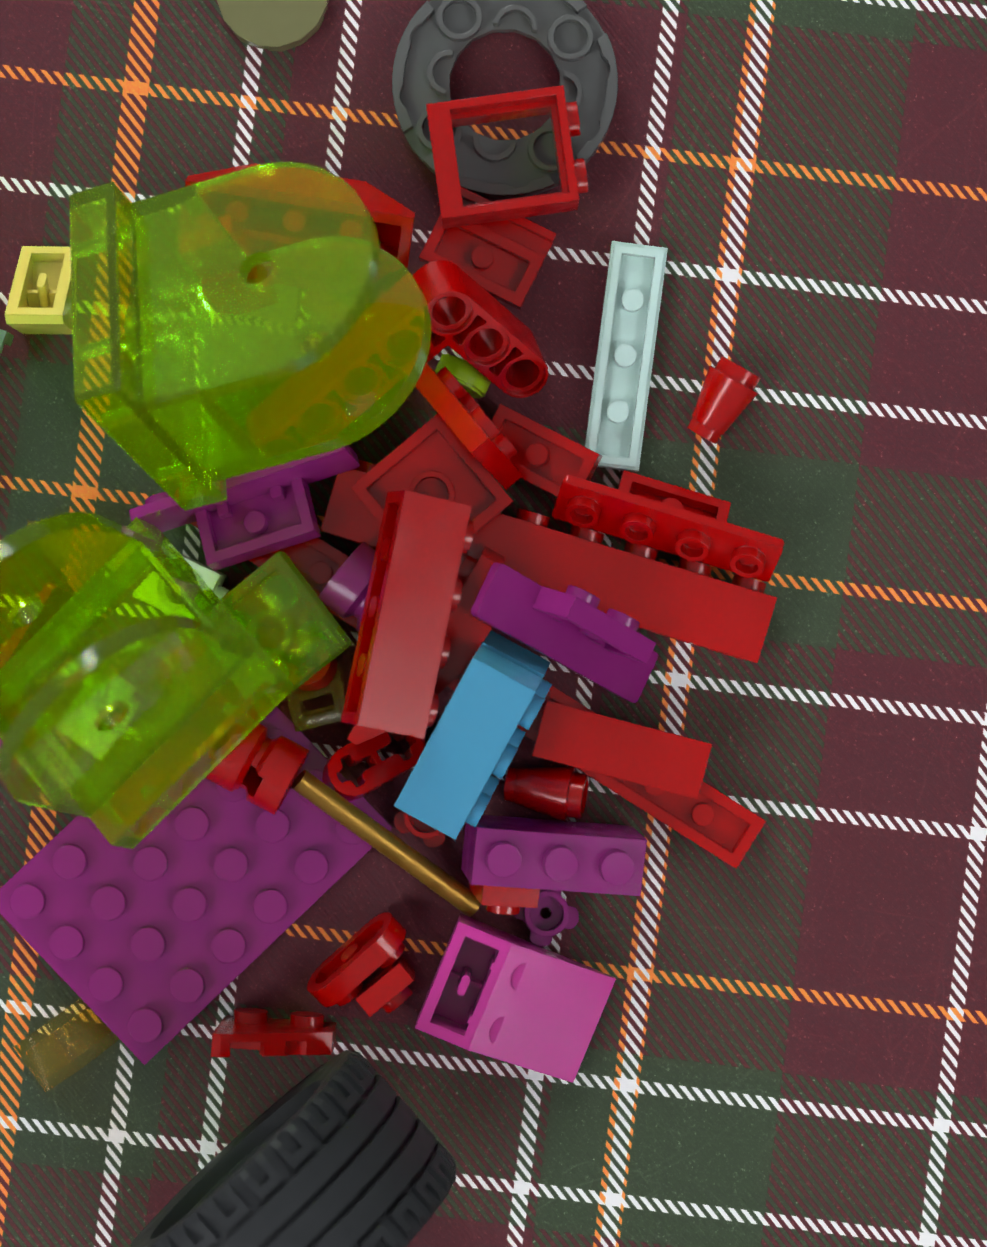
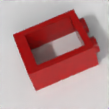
M564 85L426 104L443 229L578 210L579 194L588 193V179L584 158L574 159L571 137L581 135L577 102H566ZM550 114L561 192L463 205L453 127Z

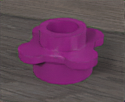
M540 889L538 908L521 907L520 913L514 915L515 918L524 921L530 930V941L540 947L548 946L552 942L554 935L560 933L564 928H574L579 921L577 909L568 906L561 895V891ZM547 907L550 909V917H541L540 911L542 908Z

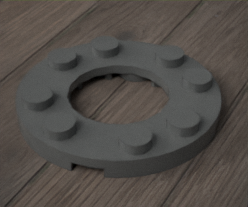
M427 0L419 8L406 27L397 47L392 73V93L396 115L404 137L412 151L432 173L435 174L426 104L451 101L450 76L457 58L473 41L491 33H518L535 40L551 55L560 75V85H564L566 102H577L581 135L571 137L574 159L584 158L585 165L590 161L602 144L612 122L617 100L618 72L616 58L607 33H604L596 18L587 9V4L583 0H431L430 2ZM551 118L535 132L517 140H493L474 132L469 126L453 127L461 187L485 198L512 199L540 194L560 185Z

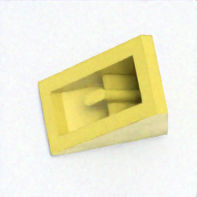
M22 246L5 311L6 324L22 334L78 335V247Z

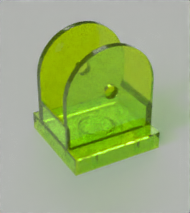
M274 162L242 169L133 203L127 199L113 181L69 195L75 402L184 511L227 500L226 479L326 453L361 439L391 417L415 387L425 366L431 340V319L425 296L407 268L394 256L379 248L377 230L369 211L353 188L334 173L306 163Z
M70 512L59 514L30 524L0 541V739L3 741L0 747V781L13 798L20 803L89 817L112 846L134 849L296 686L156 526L138 517L127 527H124L95 513Z

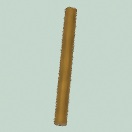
M303 770L292 784V789L468 917L474 915L479 909L480 902L466 886L308 771Z

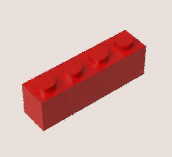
M408 490L387 492L341 722L425 739L427 727L430 728L434 724L439 707L438 695L434 693L438 670H442L445 667L450 653V638L446 635L450 612H454L458 607L462 594V581L460 578H457L462 555H465L471 546L474 534L473 522L469 520L471 505Z

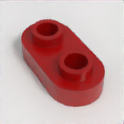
M389 912L377 915L315 970L308 981L307 991L323 1007H331L335 1004L338 1006L346 1005L357 996L363 986V981L379 967L381 969L389 967L401 956L405 949L403 941L406 936V929Z

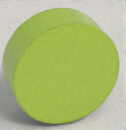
M449 354L441 355L434 370L436 373L446 366L473 398L480 399L485 397L491 384L489 379L466 360Z

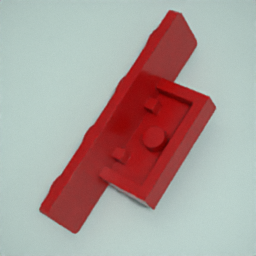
M626 470L622 473L618 489L572 475H565L552 512L554 518L569 522L577 527L589 528L625 539L633 544L645 545L678 555L686 560L698 561L734 572L742 577L754 578L764 582L770 580L784 547V541L780 538L727 523L731 502Z

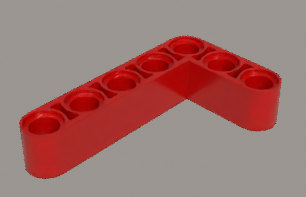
M446 260L432 261L417 270L254 414L248 429L256 461L272 456L285 458L305 451V447L314 441L326 438L339 440L409 379L404 372L421 357L428 363L446 346L452 348L500 390L511 397L524 398L539 392L547 382L549 376L548 367L534 334L523 322L459 266Z

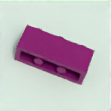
M482 815L476 827L466 823L461 870L471 885L641 896L647 840L633 826Z

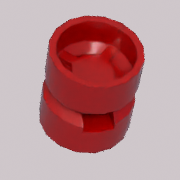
M238 712L217 745L203 777L230 792L240 787L245 789L247 801L275 815L290 791L310 750L283 735L273 740L268 738L266 726Z

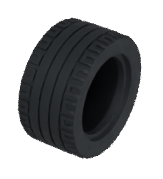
M345 1050L313 1071L230 1142L170 1200L139 1233L129 1247H406L448 1195L456 1180L457 1169L455 1159L436 1140V1137L419 1118H416V1114L402 1098L396 1096V1092L380 1074H376V1070L361 1053Z

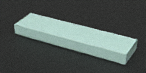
M612 241L585 440L586 448L602 455L597 467L632 472L639 471L668 248Z

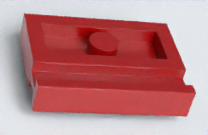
M461 187L463 205L490 202V200ZM440 214L419 259L426 264L436 260L450 261L459 266L494 298L521 310L557 234L526 218L443 229Z

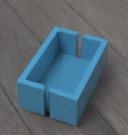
M491 630L473 656L394 807L455 840L464 823L476 827L500 781L496 777L503 778L526 733L517 728V726L520 725L529 730L552 686L551 683L543 679L551 662Z

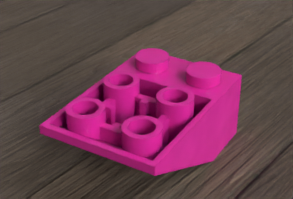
M460 913L418 1014L415 1029L466 1050L573 1083L616 978Z

